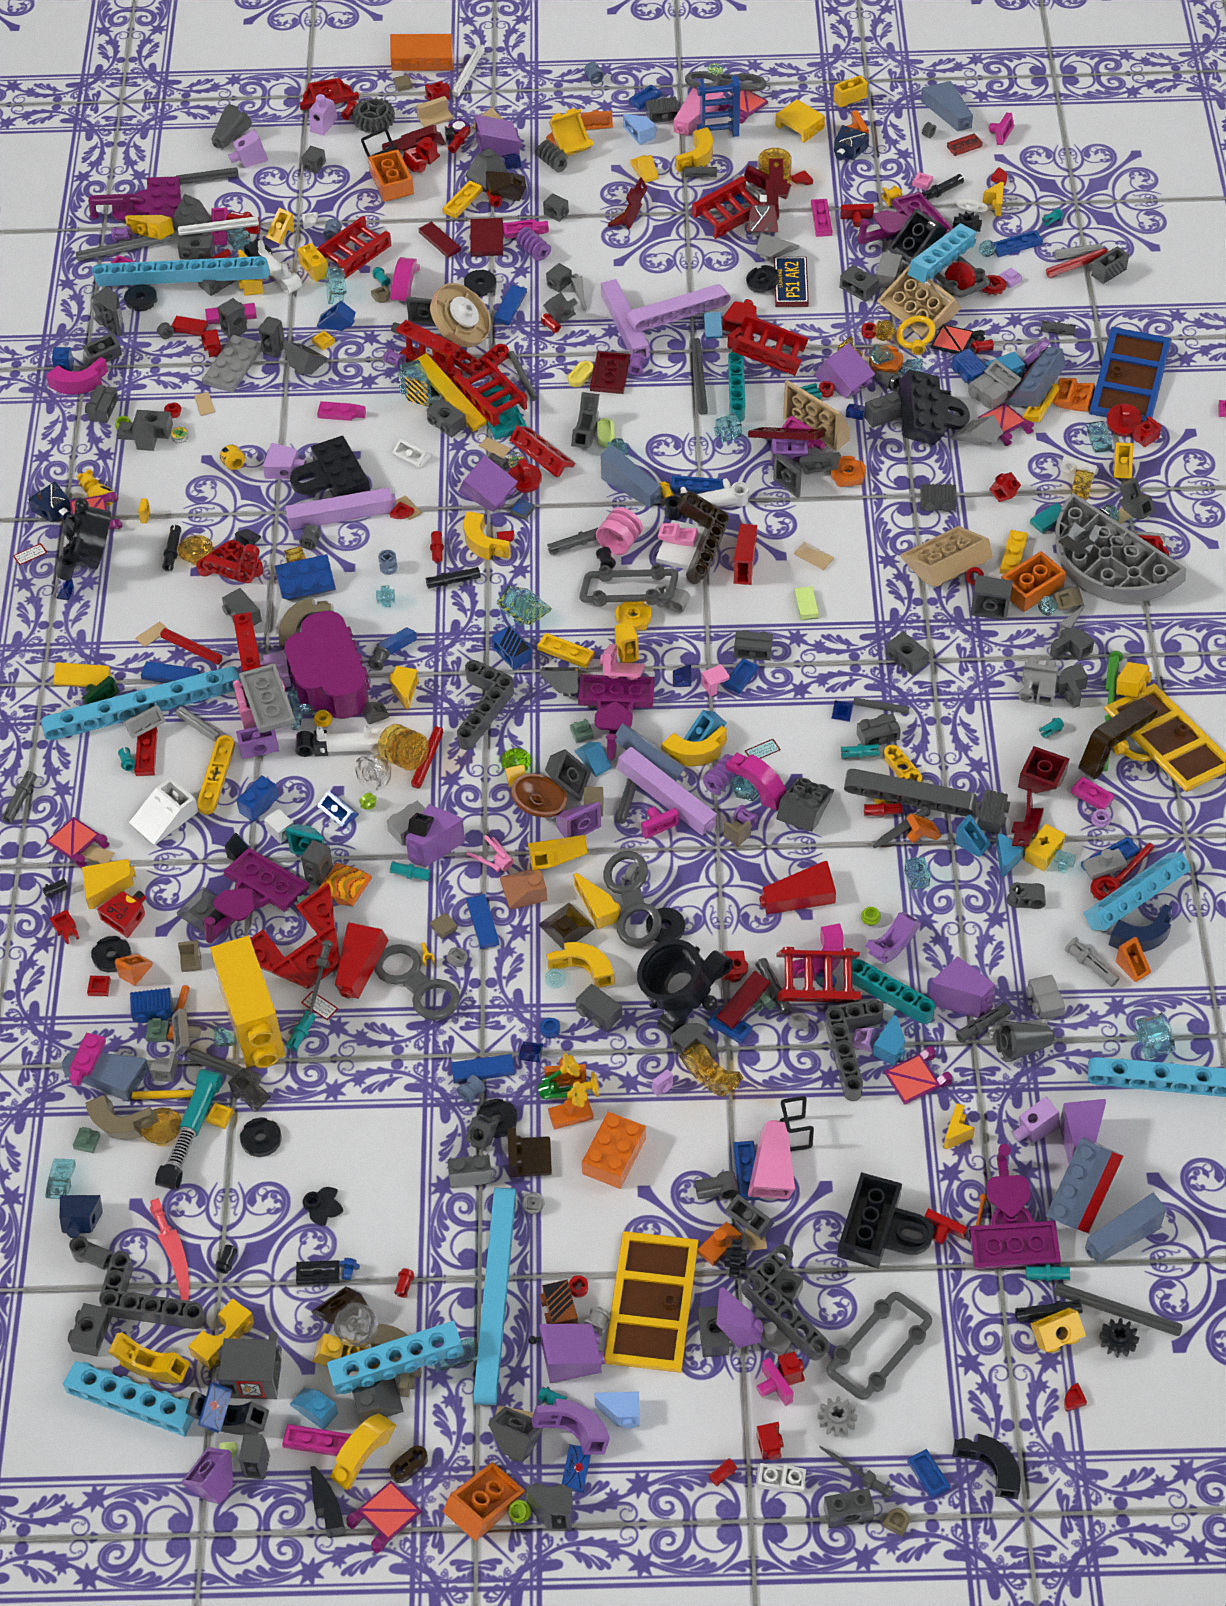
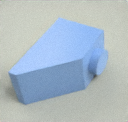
M631 114L623 115L624 129L639 145L656 138L657 127L648 117Z
M639 1392L594 1393L595 1406L614 1424L623 1428L640 1426Z

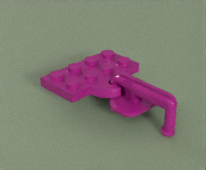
M179 176L148 177L147 189L141 190L136 194L92 195L88 199L90 218L96 219L99 216L96 205H112L113 217L119 221H126L125 216L139 214L163 215L171 217L173 220L174 214L181 202Z
M916 192L894 198L892 205L897 209L896 212L884 210L874 215V220L881 229L866 233L870 222L862 219L857 241L862 245L898 234L916 208L943 225L947 229L944 235L954 228L921 192Z
M581 674L578 705L597 706L598 711L595 713L594 724L600 730H609L606 739L607 757L610 761H613L616 757L617 736L615 734L622 723L631 728L634 707L653 708L655 677L641 676L638 679L630 680L627 677L621 676L614 679L606 675Z
M248 848L224 870V876L236 884L233 890L221 892L213 901L214 908L225 916L214 926V918H204L206 942H214L235 921L246 919L254 909L264 907L268 903L285 912L298 900L297 896H302L310 889L309 883Z
M1001 1144L997 1154L999 1176L990 1178L986 1185L988 1200L997 1209L991 1217L990 1225L969 1227L974 1270L1060 1265L1061 1258L1055 1221H1033L1029 1211L1024 1208V1205L1031 1197L1029 1182L1021 1175L1009 1176L1007 1156L1011 1153V1148L1008 1144Z

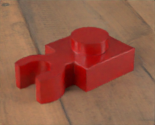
M67 909L49 918L58 936L63 934L66 944H70L69 936H75L77 940L79 939L78 932L75 929L77 928Z

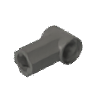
M733 1171L721 1172L717 1177L695 1180L698 1200L717 1196L730 1199L739 1194L736 1176Z
M84 1236L72 1238L69 1243V1248L75 1261L80 1263L86 1262L103 1270L108 1268L113 1255L112 1251L88 1242Z

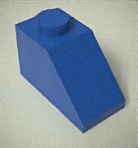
M339 301L320 315L317 327L343 331L354 324L356 312L343 301Z

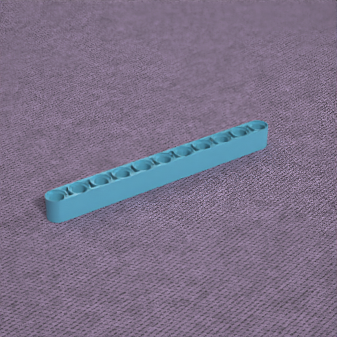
M262 256L97 264L92 268L96 284L99 286L203 282V280L265 279L271 274L267 259Z
M494 1188L474 1386L475 1405H497L516 1206V1188Z

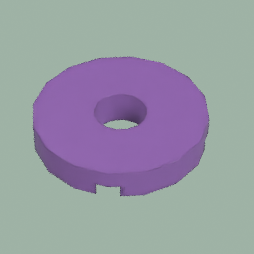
M1046 337L1038 341L1023 357L1022 361L1025 365H1029L1037 359L1040 353L1049 346L1050 341Z

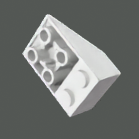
M170 777L155 788L129 823L155 846L198 813L196 800Z

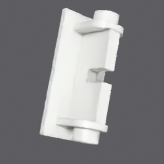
M1064 454L1060 471L1093 482L1094 476L1097 475L1099 470L1096 465Z

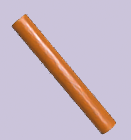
M182 986L174 1013L178 1009H184L190 990L189 986ZM172 1021L167 1034V1039L174 1040Z

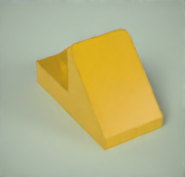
M642 155L630 160V165L638 176L642 177L645 183L659 179L651 155Z
M1004 182L992 186L983 193L982 203L992 205V209H995L994 216H1001Z
M279 208L266 238L281 245L287 231L294 233V217L292 213Z
M1115 443L1113 478H1132L1134 443Z
M956 1103L945 1136V1149L952 1148L974 1137L975 1128L964 1124L967 1114H963L965 1105Z

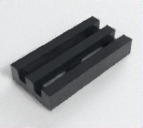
M339 1260L296 1262L297 1285L340 1283ZM314 1268H335V1270H322ZM301 1269H314L312 1271H301Z

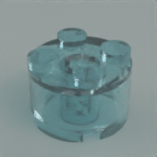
M1157 1013L1135 1020L1137 1027L1135 1031L1138 1042H1142L1144 1045L1142 1052L1145 1059L1175 1052L1174 1039L1171 1040L1170 1035L1172 1030L1165 1014Z

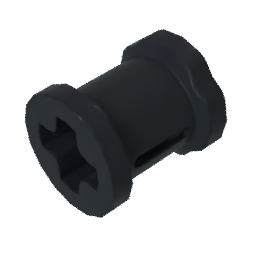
M599 548L596 551V556L601 562L600 567L607 565L613 569L616 561L611 556L610 548Z

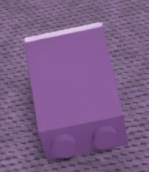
M474 115L476 141L480 153L490 148L500 157L520 154L519 147H522L521 138H518L517 127L514 128L512 121Z
M848 343L826 359L814 376L822 382H832L834 384V391L848 398L850 395L854 397L858 394L862 386L865 388L873 382L871 379L875 373L851 344Z
M484 455L463 480L458 492L494 513L497 508L500 510L505 505L507 496L511 497L516 492L517 488L515 486L518 481Z
M430 804L422 813L434 817L426 837L408 833L406 836L408 860L415 865L427 867L465 842L463 818Z
M957 956L931 981L929 998L934 1001L937 1007L980 1018L984 1013L990 1012L993 1007L995 984Z
M1106 1099L1063 1104L1060 1130L1068 1164H1070L1081 1138L1086 1137L1094 1142L1097 1141Z
M592 1324L539 1325L541 1345L550 1383L602 1373L601 1364H605L602 1351H598L597 1344H600L598 1331L593 1330Z

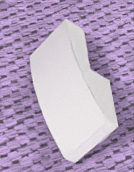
M760 1463L758 1465L756 1487L783 1492H803L806 1469L785 1464L783 1467Z

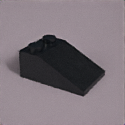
M916 208L887 250L893 254L902 255V260L911 264V260L942 238L947 229Z

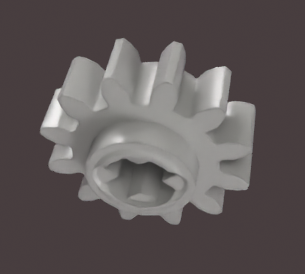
M837 1396L836 1402L828 1398L827 1405L821 1404V1412H818L817 1417L821 1420L820 1428L827 1427V1435L831 1431H835V1437L837 1438L841 1431L847 1436L848 1428L854 1430V1422L857 1421L858 1417L857 1414H854L856 1407H848L849 1399L842 1403L839 1396Z

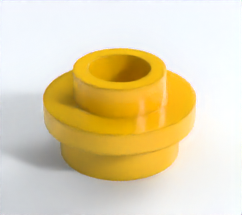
M319 710L316 712L314 724L317 727L325 728L332 723V715L328 711Z

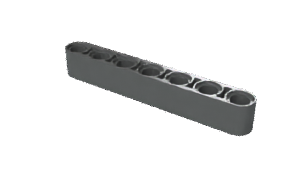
M849 769L846 772L844 790L851 794L920 808L928 806L930 810L965 817L975 814L977 795L972 792L859 769Z

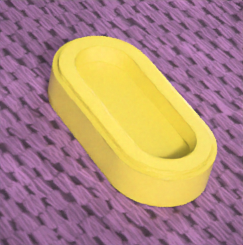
M590 361L579 362L568 375L569 385L572 387L583 386L593 374V363Z

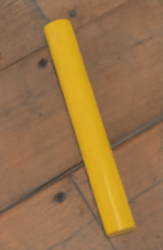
M194 1089L132 1091V1099L191 1098Z

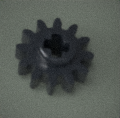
M965 211V214L958 213V217H954L953 228L961 223L976 232H980L982 220H979V215L974 216L973 212L969 214Z
M732 1239V1248H726L724 1265L730 1268L729 1277L739 1278L740 1269H745L747 1250L742 1249L743 1240Z
M1119 1318L1118 1323L1110 1319L1109 1325L1103 1324L1099 1338L1102 1340L1101 1347H1108L1107 1354H1111L1114 1351L1116 1352V1358H1118L1121 1352L1126 1357L1129 1355V1350L1135 1352L1136 1344L1139 1342V1337L1135 1336L1138 1329H1130V1321L1125 1325L1123 1324V1319Z

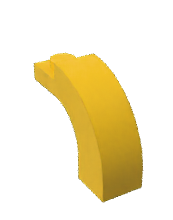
M707 127L693 131L694 150L675 156V169L677 172L684 171L685 167H699V165L705 167L711 161L713 156V136Z
M467 511L464 518V536L468 548L475 555L486 560H490L492 555L509 559L511 554L510 541L486 536L483 533L485 528L484 514Z
M721 725L707 739L699 742L687 741L673 733L661 744V749L684 766L705 765L720 757L721 748L727 742V729Z
M581 942L564 943V950H556L546 954L549 971L575 966L585 969L591 975L594 985L598 988L615 984L614 971L609 959L602 951L592 945Z
M123 1332L116 1334L108 1353L120 1360L119 1365L129 1371L163 1383H182L190 1365V1362L175 1352L159 1353L149 1350Z
M380 1413L365 1420L351 1434L335 1458L337 1463L329 1478L344 1489H351L365 1461L377 1448L388 1444L397 1425Z

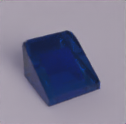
M518 153L502 156L507 170L522 166Z
M849 403L846 408V417L863 420L865 406Z
M72 579L64 580L56 597L57 599L69 601L74 590Z
M691 664L673 670V687H691Z
M835 700L831 719L850 722L854 704Z
M523 1041L519 1052L520 1060L540 1063L543 1044Z

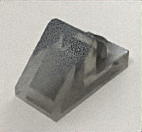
M241 1068L228 1082L234 1098L241 1097L254 1112H257L271 1097L244 1068Z

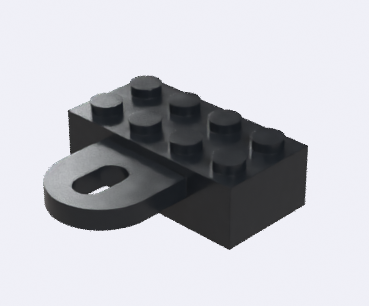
M909 369L900 378L899 386L904 438L935 445L945 435L944 427L958 430L969 422L970 412L965 403L956 397L941 394L939 376ZM948 410L958 412L960 416L952 415Z
M343 435L311 446L313 462L297 467L290 475L292 489L302 495H311L329 489L333 497L370 491L369 480ZM309 477H314V478H315V479H313V480H310V481H307V482H304V483H300V482H299V481L304 480V479L309 478Z
M861 1172L838 1245L837 1257L879 1269L885 1249L907 1255H918L926 1251L932 1242L933 1229L930 1222L924 1216L897 1208L901 1197L902 1183ZM904 1229L922 1233L923 1238H910L904 1236L901 1231Z

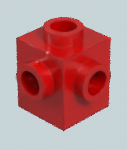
M1012 472L1001 473L996 476L995 482L989 490L998 502L1013 498L1021 484Z
M744 950L724 951L722 954L733 960V967L728 974L721 977L722 980H729L732 983L741 981L748 972V962L745 961Z

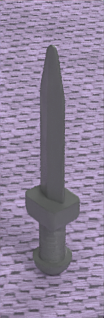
M922 806L921 810L915 815L928 817L931 814V810L928 806ZM911 813L905 816V820L881 836L873 845V848L887 844L909 829L911 826L906 818Z
M330 940L322 942L321 956L317 958L315 963L320 968L309 1015L312 1013L323 969H329L330 962L328 957L330 949L333 947V943Z
M819 1446L821 1450L834 1460L863 1478L862 1485L864 1487L874 1488L883 1494V1498L892 1496V1487L890 1485L887 1487L878 1481L872 1471L869 1470L864 1474L835 1453Z

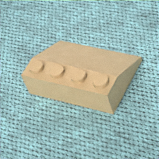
M909 265L881 295L877 302L901 322L910 317L921 315L930 318L934 322L936 329H938L942 324L949 322L961 309V306L953 296L931 279L922 283L907 275ZM916 322L908 326L922 338L928 335L929 327L925 323Z
M785 381L783 413L785 420L791 415L812 429H824L825 437L820 438V440L824 441V444L835 451L839 450L850 440V426L839 411L792 382Z
M960 526L900 554L901 558L923 582L933 587H938L949 579H955L957 575L967 572L970 568L977 565L985 564L987 560L993 558L989 538Z

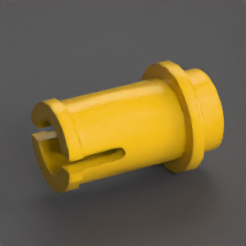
M659 483L664 499L674 495L669 483Z

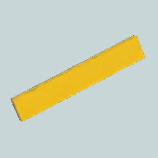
M427 353L413 361V366L446 402L465 414L466 425L472 432L487 424V420Z

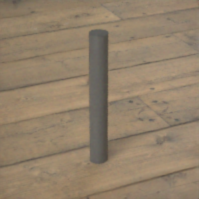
M855 697L853 700V705L909 714L910 707Z

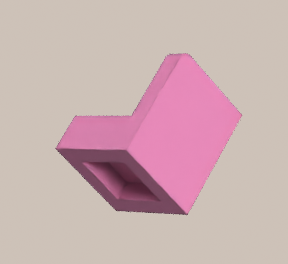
M721 664L702 672V685L710 697L717 694L718 684L730 679L729 674Z

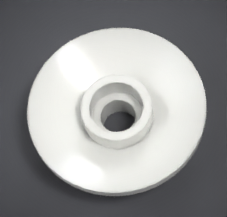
M959 199L956 202L957 206L969 214L973 212L975 215V213L988 211L986 204L976 200Z

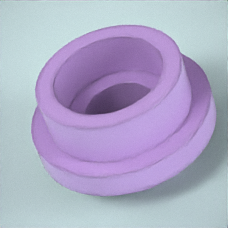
M1104 809L1096 810L1091 816V822L1096 827L1104 828L1110 824L1111 817Z

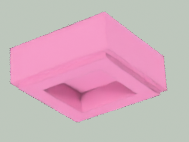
M918 172L912 181V186L927 191L933 181V176Z

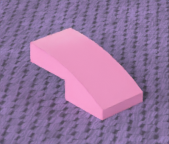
M662 523L658 539L677 545L695 546L699 532L697 528H680L679 523Z

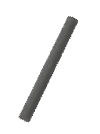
M510 351L508 356L531 400H537L538 397L514 351Z

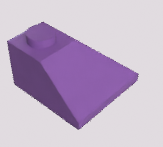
M594 802L574 807L557 815L556 827L562 836L566 838L586 835L600 828V803Z
M724 1287L720 1288L717 1326L738 1348L761 1342L764 1330L762 1321Z
M207 1447L181 1484L206 1501L220 1504V1502L228 1497L229 1490L233 1486L232 1453L225 1449Z

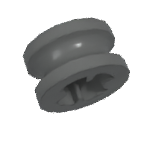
M927 122L922 129V135L928 138L933 137L936 132V125Z
M164 322L158 326L157 333L161 338L169 339L173 335L174 329L169 323Z

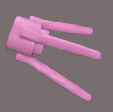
M487 835L484 838L497 852L493 858L495 864L470 852L466 853L473 859L494 868L497 872L500 869L504 872L507 871L514 863V860L507 854L495 837L490 839Z

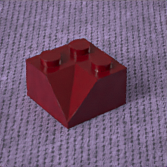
M1033 746L1020 773L1018 788L1024 790L1031 789L1032 793L1035 794L1057 789L1061 786L1067 774L1070 758Z

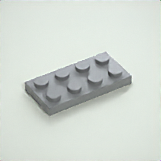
M232 335L202 378L203 384L233 393L262 351L261 343Z
M275 663L239 673L259 734L296 724Z

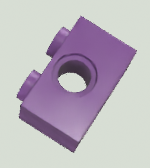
M257 727L236 731L242 759L279 751L275 729L260 734Z

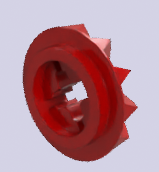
M997 275L986 276L990 280V284L982 289L983 293L996 296L1006 290V281L1002 277Z
M1104 875L1092 881L1090 893L1093 894L1094 899L1097 898L1101 901L1121 887V884L1114 877ZM1104 885L1109 890L1108 894L1103 890Z

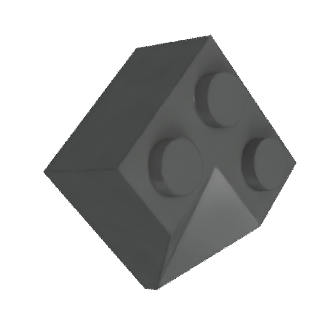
M184 194L172 220L173 228L178 231L179 226L209 223L211 216L200 200Z
M976 575L970 615L1007 621L1013 580Z

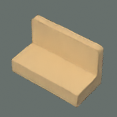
M445 96L416 105L417 117L423 127L453 120V116L448 110V100Z

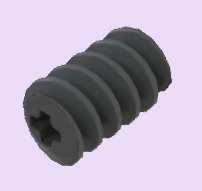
M550 140L543 141L535 150V155L556 172H562L567 167V154L563 153Z

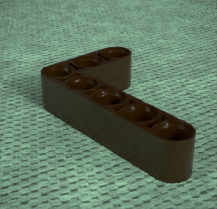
M688 492L678 502V510L705 527L686 572L687 580L692 584H698L709 572L729 523V516L725 511L699 495Z
M1140 699L1098 726L1089 738L1078 769L1092 779H1097L1105 767L1112 747L1150 723L1156 717L1158 709L1146 700Z

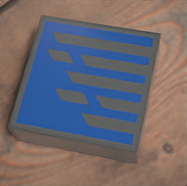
M519 498L510 509V514L526 520L534 510V504Z

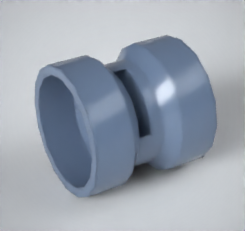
M590 62L585 66L584 72L591 83L598 84L603 80L604 73L596 62Z
M329 219L322 234L324 239L328 241L338 234L342 229V224L336 219Z
M392 550L381 551L378 556L380 571L385 575L395 573L398 568L396 553Z
M471 1075L467 1079V1083L461 1084L457 1088V1093L466 1103L471 1104L475 1100V1096L482 1094L486 1089L478 1077Z

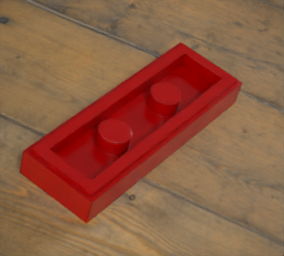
M157 727L137 736L136 776L155 775Z

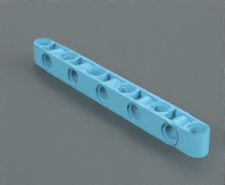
M230 666L45 716L41 720L44 736L48 740H56L124 722L155 705H158L161 711L233 692L235 691L233 682L240 680L239 670L235 666Z
M1100 1057L1091 1058L1088 1061V1081L1095 1085L1226 1097V1068Z

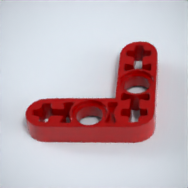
M497 344L482 357L476 359L460 347L453 355V364L470 376H473L485 369L486 358L493 360V363L497 366L508 358L509 349L505 344ZM462 360H469L470 363L464 364V363H462L461 361H462Z
M229 540L208 555L222 556L224 559L240 564L239 559L241 558L244 546L236 540ZM203 557L197 562L196 567L198 574L205 577L213 573L202 568L205 559ZM259 559L254 577L262 575L264 571L263 564Z
M247 544L243 549L240 564L215 555H207L202 565L209 572L243 583H251L255 575L260 550L255 545Z

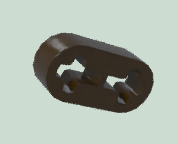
M419 1445L413 1446L395 1460L390 1466L392 1480L396 1483H404L420 1471L428 1462L426 1449ZM414 1454H417L418 1456L421 1455L422 1460H420V1461H419L418 1459H415V1460H414V1456H413V1455H414ZM396 1469H404V1474H397Z

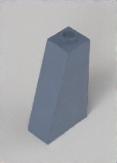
M951 81L922 88V103L956 131L972 128L973 114Z
M611 445L601 454L602 480L649 508L660 501L662 496L661 486L616 447Z
M74 1049L71 1050L69 1055L64 1057L61 1065L65 1076L69 1078L71 1075L69 1071L70 1066L78 1051ZM101 1053L92 1074L87 1077L84 1076L81 1083L129 1102L132 1097V1091H136L149 1071L147 1060L142 1057Z
M1154 1192L1090 1235L1085 1246L1087 1255L1099 1264L1161 1229L1166 1207Z

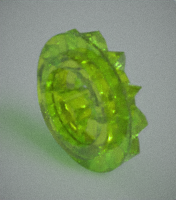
M512 748L502 755L501 766L503 768L517 766L513 762L514 757L519 762L518 765L524 764L526 771L529 765H531L530 754L524 749Z

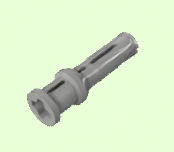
M1077 937L1073 938L1065 947L1067 953L1070 952L1074 955L1079 963L1086 964L1107 982L1110 987L1115 986L1120 980V977L1092 955V950L1083 946Z

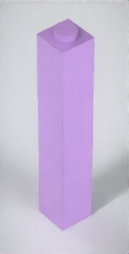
M617 279L602 282L601 296L631 355L633 353H640L645 358H648L649 344L643 332L635 331L626 320L627 314L632 309Z
M390 487L287 505L285 508L289 529L296 530L305 528L306 525L318 526L390 513L394 509L393 505L396 504L395 494H391Z
M630 747L618 757L617 769L667 809L676 808L679 812V818L703 836L707 831L710 832L714 829L717 813L634 748Z

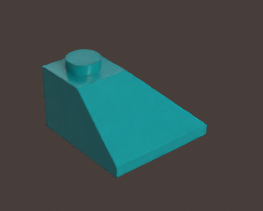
M295 824L286 829L290 853L302 856L312 840L325 845L324 837L311 826Z

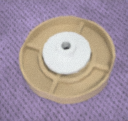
M448 283L433 294L430 313L443 337L448 338L461 347L467 348L479 345L488 337L491 327L490 314L484 302L476 293L464 285Z

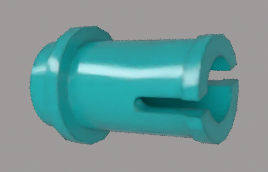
M1059 208L1053 209L1050 214L1042 217V222L1047 220L1043 224L1049 226L1055 221H1060L1063 217L1062 210Z
M380 267L374 268L372 271L373 278L377 279L381 286H389L391 280L384 273V269Z
M1059 717L1053 718L1050 723L1040 727L1039 732H1042L1041 736L1043 738H1047L1056 731H1062L1064 723Z
M125 747L126 753L123 748L119 749L118 755L121 759L122 769L132 771L135 768L136 762L131 756L130 749Z
M547 1386V1388H541L538 1399L541 1400L542 1404L546 1402L554 1405L555 1399L567 1400V1396L556 1393Z

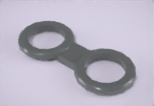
M695 71L685 76V82L689 86L697 88V86H700V82L693 79L705 78L713 81L712 83H704L705 87L723 86L731 83L733 74L715 75L709 72ZM749 73L734 75L738 76L739 81L751 80L759 83L757 85H748L740 82V90L756 92L767 87L766 80L758 75Z
M628 850L619 852L608 860L603 871V879L608 889L613 893L620 894L622 897L624 910L619 915L617 921V933L621 941L628 946L643 947L653 942L659 935L662 921L658 910L651 904L644 903L641 886L646 881L648 865L640 854ZM626 859L636 861L639 865L638 878L628 886L616 885L612 880V871L616 864ZM635 912H648L653 918L651 931L642 938L635 939L629 937L625 931L627 919Z
M402 944L391 945L385 948L375 966V972L386 983L404 984L414 994L412 998L413 1008L418 1015L425 1019L439 1020L450 1016L458 1008L460 1002L458 989L447 980H429L420 971L422 965L421 957L414 948ZM397 953L410 956L413 960V965L408 972L395 976L384 971L383 963L389 956ZM442 988L447 990L452 998L449 1005L444 1009L431 1011L422 1006V996L431 989Z

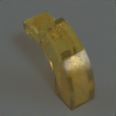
M692 1044L679 1055L689 1072L705 1088L718 1096L724 1097L730 1091L736 1089L739 1086L738 1083L744 1079L740 1072L727 1071L719 1066L703 1044Z

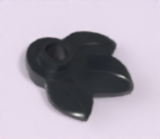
M323 1187L318 1192L312 1191L304 1196L302 1201L303 1207L309 1212L310 1219L317 1225L325 1226L328 1217H336L343 1212L341 1204L334 1199L338 1189ZM312 1201H316V1202H317L316 1204H313V1205L310 1204Z

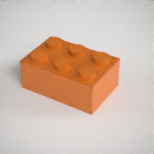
M398 149L368 157L369 172L383 202L414 194L413 179Z
M1040 551L1002 575L1001 579L1013 580L1010 601L1025 612L1064 587L1066 571Z
M607 1112L582 1160V1174L621 1189L646 1140V1126Z

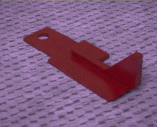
M436 125L412 131L392 141L398 150L402 149L403 151L417 147V142L424 137L432 138V141L437 144L446 145L441 132L437 131ZM383 143L382 150L386 149V147H391L390 143Z
M783 158L769 159V180H765L768 205H775L776 218L779 220L778 196L788 195L787 179H784ZM778 162L779 166L775 167L773 163Z
M642 177L639 178L634 189L630 188L626 196L629 204L625 212L610 221L608 227L623 223L627 229L632 227L642 206L641 200L648 189Z
M1027 789V809L1024 821L1013 823L1011 833L1015 834L1012 846H1030L1033 833H1038L1044 808H1033L1031 789Z

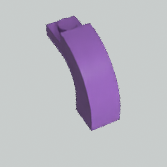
M899 912L888 931L879 939L868 940L865 947L870 950V955L884 964L889 963L909 944L922 923L906 912Z
M555 1399L554 1405H536L531 1420L533 1428H560L567 1430L579 1440L583 1455L605 1454L610 1440L607 1428L603 1421L589 1408L564 1399Z

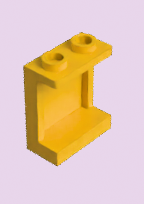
M796 99L776 113L775 126L779 129L785 125L801 134V142L805 143L824 129L825 116Z
M572 108L567 110L565 114L556 113L552 115L549 125L556 144L563 153L569 156L591 149L594 143L592 139L588 138L580 116L581 109L576 110Z

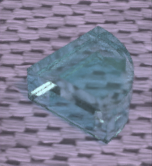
M214 1026L215 1047L235 1046L234 1037L223 1027Z

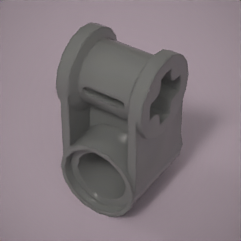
M1013 883L1009 888L1007 903L1014 908L1041 909L1046 905L1045 886L1040 883Z

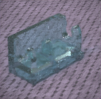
M327 268L325 283L328 304H333L335 297H339V301H343L344 295L347 292L344 269Z

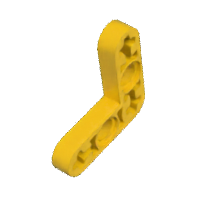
M888 745L885 747L883 758L899 778L917 779V781L922 782L921 773L898 746ZM904 764L908 768L905 770H901L898 768V766ZM873 798L875 804H881V802L884 804L891 803L890 801Z

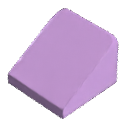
M874 1028L855 1029L852 1038L853 1047L873 1052L874 1044L879 1037L878 1033Z

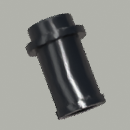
M63 878L50 885L45 884L42 890L46 898L50 897L52 899L54 895L69 890V887Z
M225 1245L220 1259L215 1264L218 1272L227 1274L228 1271H231V1264L238 1251L236 1247Z

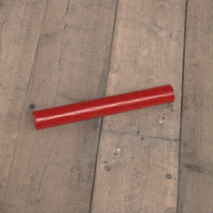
M1148 843L1115 879L1121 884L1154 849V845Z

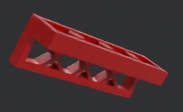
M516 426L509 441L555 477H560L565 467L573 468L576 464L530 427Z

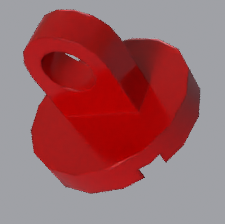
M954 262L946 269L945 278L956 281L958 289L965 290L975 285V272L968 263Z
M1122 403L1115 405L1109 410L1106 424L1108 429L1114 432L1115 435L1127 437L1133 435V430L1141 424L1142 417L1140 411L1135 406Z
M525 458L518 460L517 465L508 471V474L518 481L515 488L521 491V493H529L538 489L542 482L541 471L536 466L528 464Z

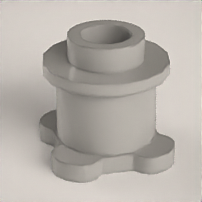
M602 1307L591 1308L589 1319H584L583 1323L592 1324L593 1330L598 1331L599 1336H603L605 1333L603 1331L604 1325L610 1320L608 1311Z

